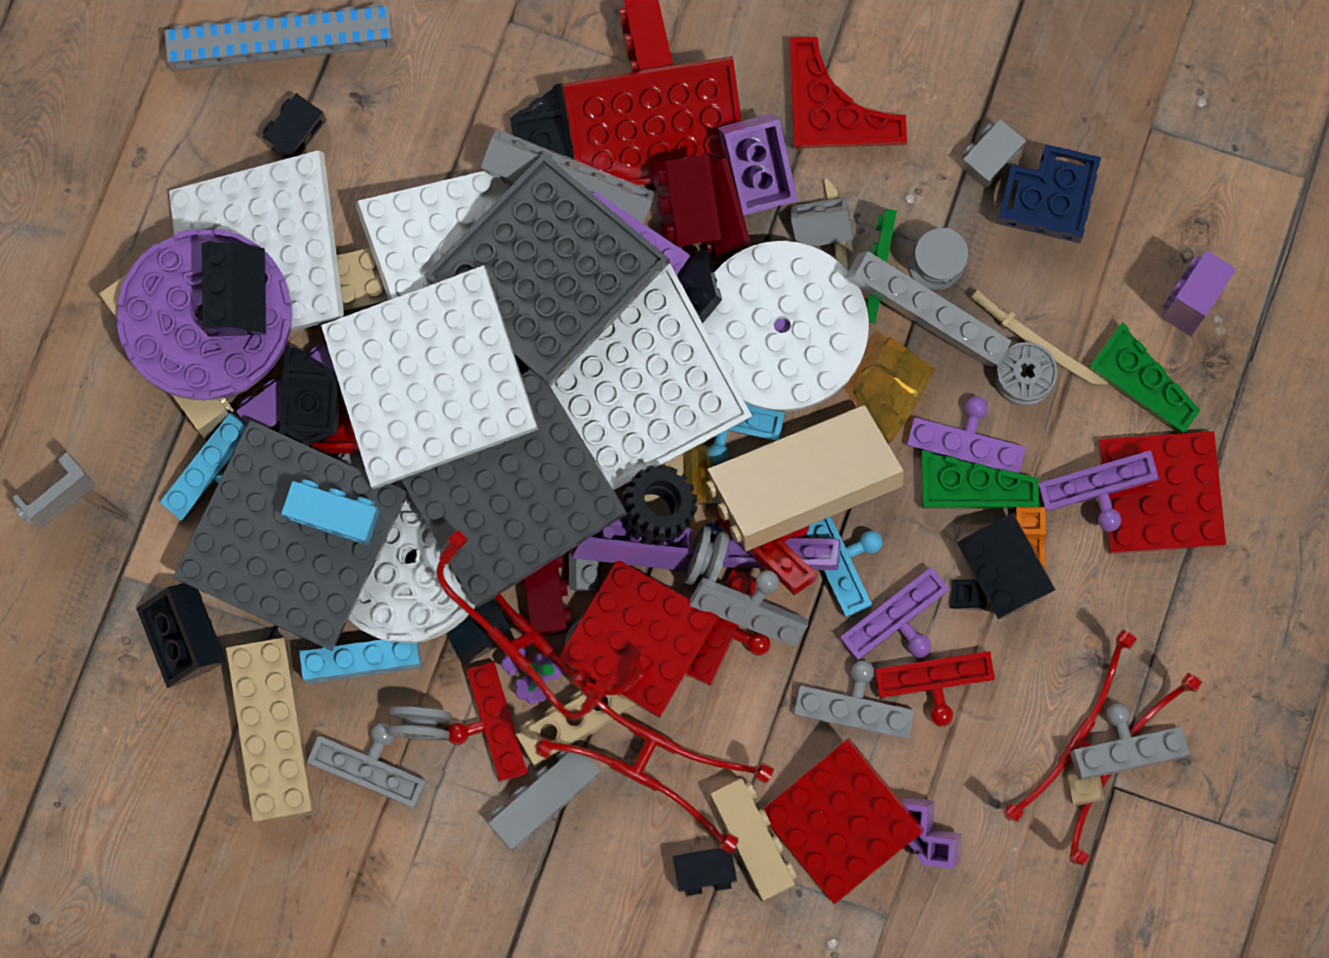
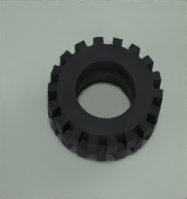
M654 465L648 466L645 471L643 469L638 471L621 493L619 499H621V503L628 514L622 517L620 521L626 522L624 529L627 532L633 531L635 533L633 538L637 541L642 537L644 544L650 545L652 541H655L656 546L663 545L665 541L669 544L676 537L679 538L694 519L693 516L697 512L698 507L694 505L698 501L697 494H692L695 488L692 483H686L688 477L684 474L681 476L676 474L677 469L672 467L670 471L666 470V465H659L657 469H655ZM652 494L663 498L670 507L671 515L659 516L653 513L647 507L644 496Z

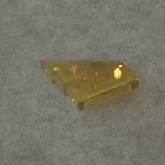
M892 337L884 341L875 362L862 370L852 391L859 403L866 406L873 420L876 421L883 432V437L888 444L893 441L907 421L935 368Z

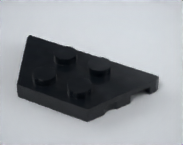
M558 83L542 97L532 101L524 110H520L510 117L512 133L516 137L575 160L561 83Z
M701 247L678 275V279L703 324L722 301L720 289L717 287L715 271L711 269L709 263L711 255Z
M286 345L283 361L279 433L306 446H311L338 434L341 388L336 372L295 346Z

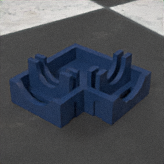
M1045 144L1038 170H1028L1011 164L997 224L1080 244L1084 235V225L1087 221L1091 204L1090 199L1094 191L1097 178L1096 173L1101 157ZM1056 157L1073 159L1085 164V166L1056 160ZM1013 181L1019 183L1013 208L1009 209L1007 206Z

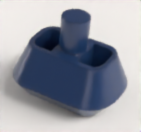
M717 520L714 524L710 522L704 524V526L711 528V540L713 541L719 532L723 531L719 527L720 524Z

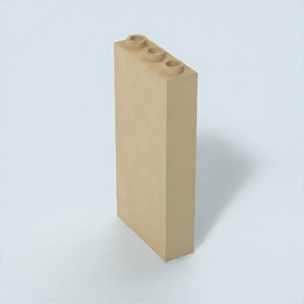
M863 405L709 468L708 481L705 482L710 497H716L719 503L717 507L724 521L728 519L731 525L730 532L735 543L740 542L746 552L903 487L904 470L868 409Z

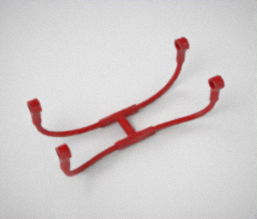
M458 530L447 540L448 545L439 556L436 570L440 586L458 606L488 631V636L523 672L526 671L550 703L564 717L578 720L587 713H591L598 702L606 695H618L633 687L641 676L654 664L647 654H643L633 664V669L624 679V683L616 688H611L603 679L596 684L587 681L586 685L590 689L589 696L583 702L578 712L569 711L559 702L541 677L531 667L532 664L519 650L533 643L546 658H550L570 677L574 670L554 653L553 647L545 641L520 613L517 614L501 594L497 595L495 599L512 618L514 625L524 634L511 642L496 626L493 627L454 592L444 577V567L450 563L457 551L467 543L468 538Z
M1121 630L1115 639L1116 647L1105 682L1089 717H1085L1058 759L1059 763L1049 776L1018 805L1015 806L1012 803L1007 805L1003 811L1007 820L1019 822L1024 814L1023 809L1041 795L1057 778L1063 768L1070 764V761H1072L1070 753L1074 749L1093 746L1085 739L1094 727L1095 719L1108 695L1122 649L1132 648L1137 640L1134 635ZM1187 673L1179 687L1155 704L1130 730L1131 737H1135L1140 729L1157 712L1185 691L1197 692L1202 681L1195 675ZM1112 774L1100 776L1102 788ZM1092 803L1084 804L1074 830L1069 855L1070 861L1073 864H1079L1083 867L1090 858V855L1078 848Z
M579 667L577 671L571 674V683L579 687L588 697L590 689L586 683L591 673ZM602 700L598 702L597 707L612 719L627 727L629 732L646 740L633 767L617 758L612 759L585 748L552 742L546 738L536 742L535 754L545 759L549 757L552 750L583 755L609 765L611 769L651 790L660 791L690 813L718 840L719 848L730 854L738 843V837L728 832L721 834L686 800L662 785L660 780L643 772L655 747L658 746L672 754L677 753L703 764L753 773L755 779L764 784L768 783L774 771V768L765 763L756 766L737 764L705 757L679 747L678 743L635 721L627 720Z

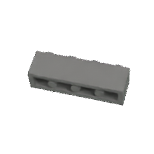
M562 751L556 757L559 761L551 769L548 765L545 766L534 776L537 780L529 788L526 785L522 786L512 795L515 800L507 807L502 804L491 813L490 817L492 820L488 824L512 851L516 850L601 775V771L588 757Z

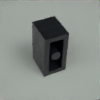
M296 93L292 99L288 98L280 108V115L275 121L271 120L263 131L264 135L262 138L266 146L285 159L301 155L327 121L322 110Z
M720 848L673 856L678 891L685 892L686 897L703 894L702 888L714 886L715 892L732 889L731 883L737 882L733 854Z

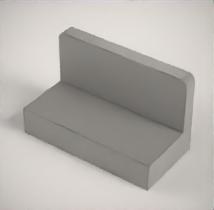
M848 197L792 206L791 221L796 242L810 246H819L851 241L853 239Z

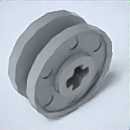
M1023 342L1017 343L1006 350L996 367L994 376L996 387L1002 397L1012 404L1031 406L1043 401L1055 385L1058 371L1056 361L1047 349L1039 344ZM1027 370L1031 372L1030 378L1028 376L1026 378L1021 376L1022 371L1024 373Z
M704 525L700 528L693 543L694 554L685 569V584L693 585L699 575H702V578L716 582L728 547V533L719 532L714 542H711V528Z
M420 707L390 708L389 715L401 719L402 725L389 726L388 735L416 740H449L450 732L437 728V723L451 721V712Z

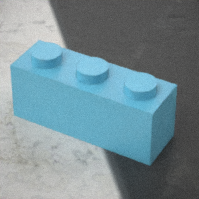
M302 479L301 483L292 481L281 513L284 519L369 545L380 513L376 507H373V501L361 497L354 501L346 498L347 494L340 490L330 488L329 492L318 489V484Z

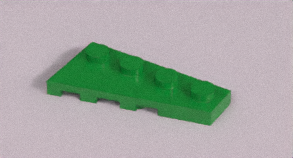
M887 208L884 214L878 215L876 231H881L879 243L873 242L871 251L872 254L886 263L897 210ZM869 293L868 299L864 298L869 323L875 324L880 300Z
M1124 322L1120 324L1088 368L1180 434L1185 433L1201 411L1181 387L1174 383L1165 373L1166 370L1160 363L1150 356L1146 351V347L1129 332V328Z
M924 450L921 451L922 509H1016V507H1039L1038 478L1006 470H997L978 463L964 462L957 458L944 457Z

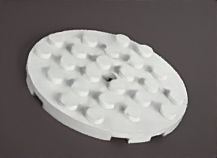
M790 241L761 243L733 255L714 273L717 278V287L720 289L722 301L705 320L703 326L747 405L763 410H785V412L815 406L840 391L848 383L861 363L869 332L868 312L863 294L857 285L845 278L848 270L839 261L820 249ZM777 319H785L790 322V329L785 333H779L775 330L774 323Z
M401 480L390 483L407 491ZM409 494L351 612L349 620L364 632L378 639L393 643L412 644L428 641L447 633L460 624L469 614L458 606L440 586L436 570L439 556L443 551ZM411 550H417L416 563L407 564L405 561L407 553ZM450 563L446 564L444 567V577L447 583L457 595L474 609L475 605Z

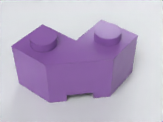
M914 798L902 800L901 802L925 830L909 843L921 863L926 866L950 869L956 867L960 863L962 833L933 830L935 801Z

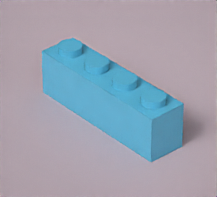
M376 640L335 646L333 652L325 648L300 651L303 681L307 684L423 668L420 642L408 644Z

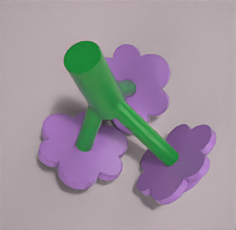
M524 648L519 650L526 658L528 655L527 650ZM536 653L533 656L535 663H531V667L544 682H548L551 678L558 679L562 676L563 670L550 658H546L541 653ZM506 654L504 655L501 664L503 670L507 671L511 676L516 671H522ZM526 675L523 680L518 679L516 681L517 689L515 694L519 699L526 700L532 705L537 701H545L546 696L529 675Z

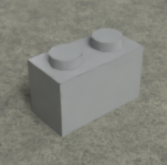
M1001 119L995 125L990 123L980 134L982 139L976 146L971 143L961 155L964 159L960 168L985 189L1021 152L1026 142L1024 138Z

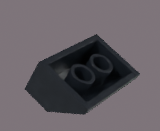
M235 242L202 243L203 330L208 337L267 335L265 248Z
M1014 514L989 524L956 542L998 619L1007 618L1056 590Z
M185 583L169 586L136 608L167 688L208 673L226 662L222 647L219 644L212 621L208 616L198 589Z
M494 598L480 607L474 608L493 627L496 626L510 641L515 639ZM470 615L455 628L447 632L463 665L499 647L488 636V631Z

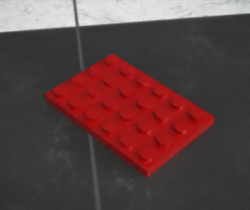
M732 56L563 83L575 160L635 185L653 183V165L660 162L702 154H709L710 165L724 159L718 127L742 121L734 59Z

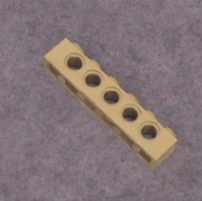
M579 691L570 697L571 702L564 707L571 712L579 711L587 696L582 691ZM620 695L605 696L609 702L608 706L621 716L638 707ZM552 707L544 713L546 717L537 723L532 719L520 726L521 732L516 735L533 765L537 767L562 752L560 750H552L547 759L535 754V744L537 741L542 740L541 733L545 727L553 726L558 730V735L552 742L574 745L615 720L605 712L593 709L591 713H587L583 717L580 725L571 726L567 723V718L559 713L555 707Z

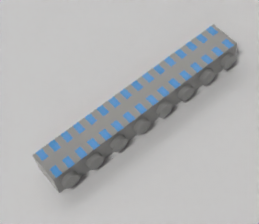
M372 4L365 9L344 7L338 12L317 10L313 11L310 15L301 16L298 13H289L282 18L261 16L254 21L233 19L228 21L227 24L205 22L200 24L199 27L190 28L186 25H177L171 30H165L167 63L172 71L394 47L389 6L382 4Z

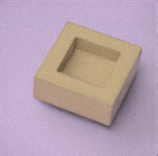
M1077 774L1068 775L1074 805L1079 806L1105 800L1100 776L1079 781Z

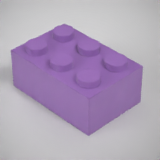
M773 113L718 127L724 157L728 159L743 216L798 201L778 117Z
M1207 250L1202 258L1196 255L1162 306L1166 310L1162 319L1191 337L1210 311L1236 268Z

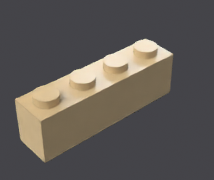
M741 778L711 793L710 797L728 833L739 838L735 848L762 902L795 886L793 879L797 878V875L790 862L784 863L780 855L784 849L777 835L771 837L766 827L771 823L764 809H757L753 801L757 798V795L751 783L745 784Z

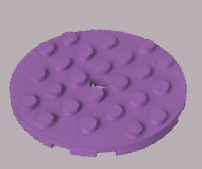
M191 229L173 234V237L159 244H154L132 266L119 293L117 329L121 344L128 358L138 372L151 384L168 394L180 398L216 400L248 389L273 368L283 353L289 339L292 326L291 295L282 272L266 251L267 335L208 337L203 330V322L197 318V313L202 308V243L235 242L260 247L250 239L227 230Z

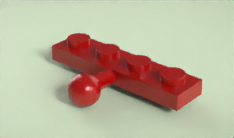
M719 514L718 523L731 534V525L728 519L724 521ZM809 526L748 551L768 571L774 572L778 576L779 581L794 596L817 580V573L784 542L792 537L800 538L805 536Z
M735 569L732 570L725 585L751 597L757 589L755 578ZM719 617L686 676L711 687L733 639L747 645L749 651L756 656H762L769 651L770 639L761 633L749 634L739 629L740 625Z
M990 651L874 670L879 699L932 691L934 707L930 712V719L938 727L948 726L953 720V711L945 703L943 689L995 681Z
M495 662L467 669L466 673L481 721L467 725L462 722L451 723L446 729L450 732L448 741L453 745H461L467 741L469 736L484 732L499 783L527 775V768Z

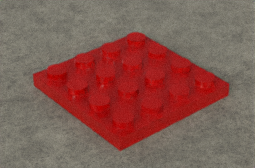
M1214 431L1099 439L1100 465L1151 450L1160 479L1109 494L1112 509L1118 511L1121 516L1119 528L1112 532L1107 531L1109 554L1223 547L1226 545Z
M616 561L559 658L576 671L580 667L590 672L589 678L593 681L598 682L603 679L611 688H616L624 683V679L633 669V664L643 654H647L654 664L641 676L633 687L618 695L661 718L718 621L719 616L690 606L688 598L624 562Z
M850 738L846 739L764 808L772 829L834 905L925 831Z

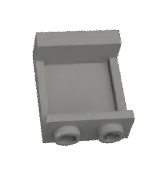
M65 453L58 459L68 474L35 501L29 504L18 494L12 497L17 503L14 507L15 511L31 526L35 523L43 529L96 486L95 482L80 464L68 453Z

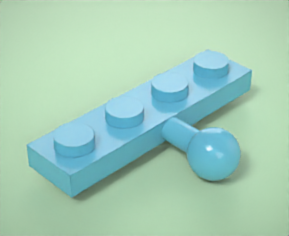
M746 405L752 417L715 436L714 444H711L706 450L707 461L714 466L727 461L729 453L725 444L728 431L772 441L780 440L785 413Z
M229 413L160 503L181 521L186 520L215 482L219 484L224 474L223 471L228 466L247 424L234 413Z
M831 516L809 525L808 538L840 540L841 548L838 570L823 571L845 618L871 607L872 603L852 563L851 557L862 552L869 554L878 552L883 545L881 535L876 531H867L861 536L859 542L845 547Z

